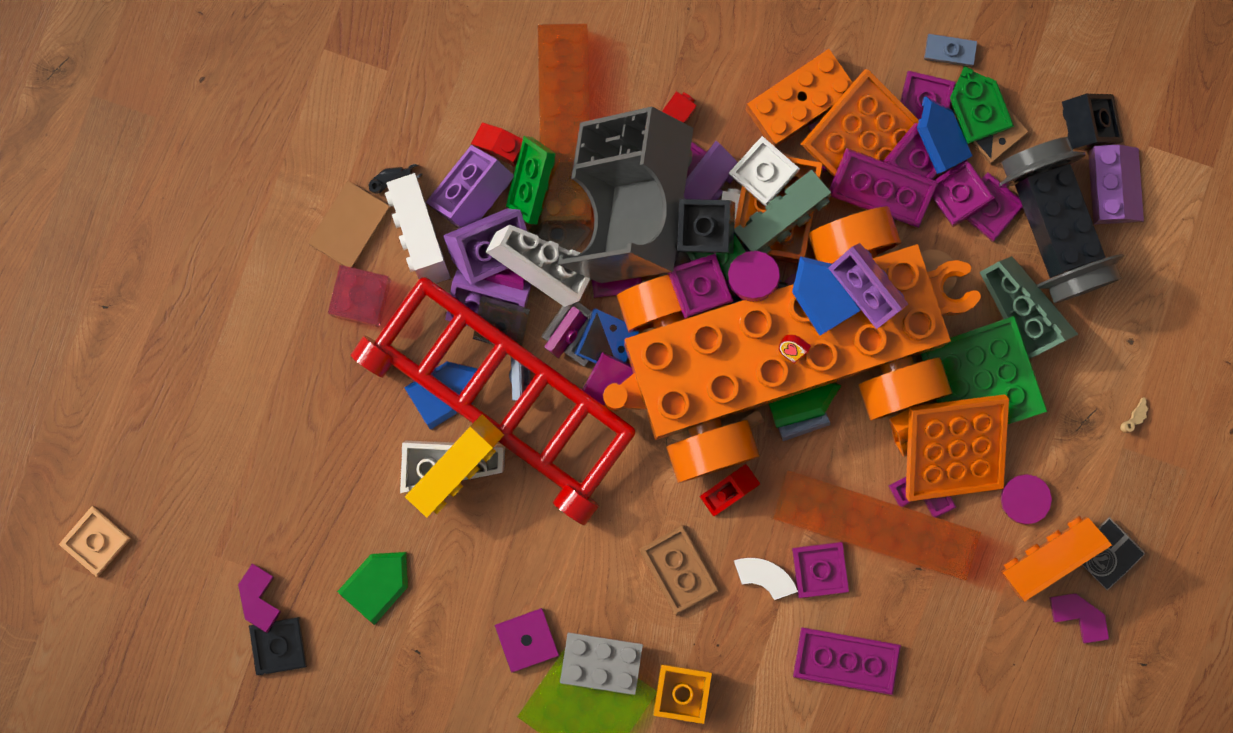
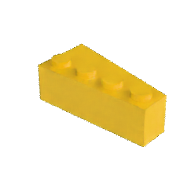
M482 414L408 492L405 498L426 518L432 512L437 515L447 504L444 499L449 494L454 497L463 487L460 482L465 477L470 480L480 469L476 465L482 459L487 462L496 452L493 447L504 434Z

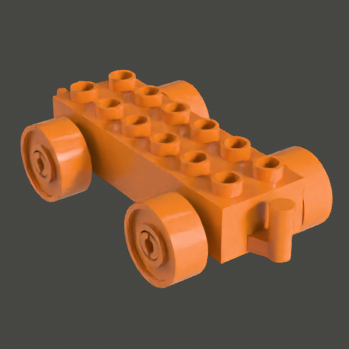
M885 206L841 218L823 225L808 234L816 260L831 264L852 246L861 243L870 252L872 259L880 269L885 271L895 288L903 294L908 305L878 329L873 326L861 310L819 336L792 293L794 284L775 290L768 298L761 301L743 300L691 318H684L669 275L638 284L617 295L628 332H638L650 328L655 329L624 340V346L633 374L620 385L617 383L608 385L603 393L604 402L607 408L612 411H620L622 409L646 410L655 440L686 430L689 431L690 438L666 447L677 482L682 483L760 457L748 420L723 427L720 419L877 368H881L883 375L858 384L870 421L908 410L910 406L923 405L951 395L952 391L941 358H934L914 364L912 357L948 344L951 340L942 316L963 314L972 309L980 300L981 294L976 290L965 293L960 299H951L944 293L943 285L946 279L953 276L959 278L966 276L971 271L970 264L959 260L947 261L935 270L927 272L918 244L878 257V254L901 244L890 208ZM785 335L799 336L811 345L809 352L795 364L785 358L779 351V344Z

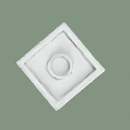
M762 136L734 166L729 175L766 207L798 173L800 168Z

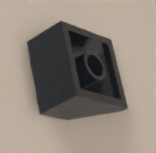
M1086 93L1062 101L1063 117L1066 121L1068 138L1073 150H1086L1094 146L1113 145L1123 142L1113 94Z

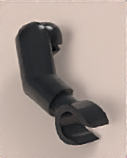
M412 164L408 168H386L369 182V190L372 193L379 194L388 187L386 182L412 174V169L419 165ZM423 173L417 175V179L421 178Z

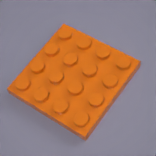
M864 69L803 140L801 145L835 177L846 148L884 161L914 123H918L919 120L868 69Z
M1005 394L909 407L906 498L908 501L1004 489L1009 398Z

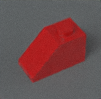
M482 122L471 145L515 167L523 139L502 128Z
M745 464L699 497L714 517L759 486L760 482L748 465Z

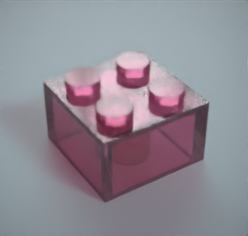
M340 265L328 314L331 317L380 328L391 279L389 276Z

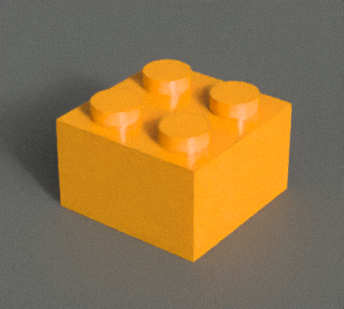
M661 664L653 716L704 724L712 673Z

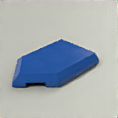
M924 97L922 103L923 113L918 121L917 130L937 174L973 155L953 110L928 97Z
M800 256L792 293L819 336L861 311V309L829 270V267L832 265L831 263Z
M446 361L435 368L431 375L460 395L478 369ZM415 381L404 387L430 430L458 413Z

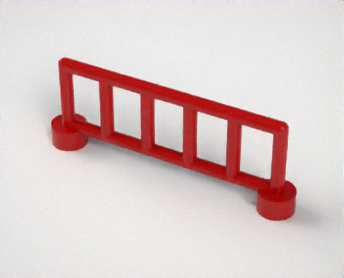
M422 277L417 281L376 341L364 335L350 354L357 363L381 378L385 376L392 365L471 423H474L483 414L504 434L498 441L500 444L562 488L554 499L553 504L567 516L584 526L599 507V504L591 498V495L635 436L633 426L427 277ZM425 296H428L453 314L454 317L420 365H417L391 346V344ZM468 325L495 346L459 395L431 374L465 326ZM508 354L533 372L535 376L504 420L499 424L472 405V403ZM549 384L576 405L540 454L512 433L546 385ZM589 413L617 433V435L584 481L580 483L553 464V462Z

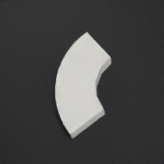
M758 558L734 560L742 584L753 583L761 585L769 591L774 600L798 592L789 575L774 563Z

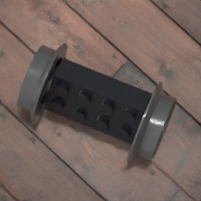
M1068 137L1036 145L1002 161L1001 164L1006 178L999 184L1000 188L1014 185L1016 187L1049 278H1051L1038 284L1037 288L1049 289L1054 303L1083 295L1122 279L1116 264L1124 257V254L1105 257L1071 167L1072 163L1082 159L1086 154L1085 152L1073 151Z

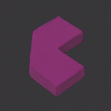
M906 477L888 485L899 508L913 502L908 501L906 498ZM951 496L923 500L933 519L956 508Z
M251 564L238 584L244 618L268 633L281 611L261 599L274 577Z
M1073 593L1049 597L1053 622L1078 619L1083 643L1109 639L1105 614L1079 595Z

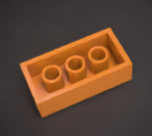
M827 49L747 103L745 110L765 139L774 147H778L827 114L853 82L830 49ZM797 95L804 96L806 100H798Z

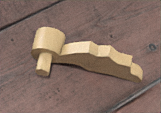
M1144 397L1140 399L1137 407L1131 413V418L1121 424L1120 429L1123 432L1133 431L1135 425L1143 423V419L1147 418L1146 412L1148 407Z

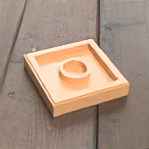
M92 506L59 545L92 574L99 577L131 538L97 508Z

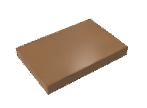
M347 181L308 244L352 270L390 209V206Z
M683 525L639 549L675 615L719 591Z

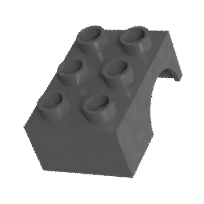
M652 106L580 123L571 179L576 181L585 190L590 199L594 212V231L589 245L582 253L576 256L559 255L558 265L599 283L673 272L674 263L679 254V251H677L679 199H685L687 171L692 161L691 143L693 127Z

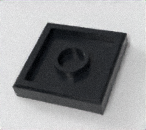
M300 617L275 621L268 633L254 625H249L256 676L307 667Z

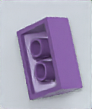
M714 142L686 179L685 199L718 200L723 192L721 188L726 181L730 184L734 180L729 175V172L738 162L719 142Z
M471 145L426 203L460 229L480 220L487 210L493 206L502 191L508 187L514 175L497 159Z
M1124 145L1094 146L1088 151L1093 224L1143 222L1139 148Z
M507 208L443 235L452 261L469 284L508 269V267L487 254L486 250L495 233L508 225L527 231L520 210Z
M861 243L852 246L829 267L832 274L876 329L908 305L903 294L895 288L885 271L880 269L872 259L870 252Z
M457 269L452 281L450 294L495 326L497 322L504 323L506 329L502 332L509 337L517 339L527 306L531 283L525 282L523 290L483 279L469 284L460 270ZM447 311L445 320L451 321L454 315Z

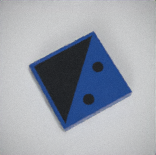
M594 308L574 354L595 364L602 352L626 362L628 355L624 346V340L637 335L638 332H628L625 321Z

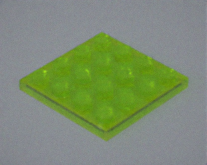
M564 649L517 716L539 733H630L655 697L657 691L639 678L637 679L635 695L562 684L560 679L565 653Z

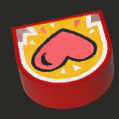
M789 334L782 338L779 344V351L785 358L795 364L809 352L811 345L799 336Z

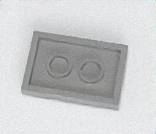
M568 632L560 683L635 695L643 644Z

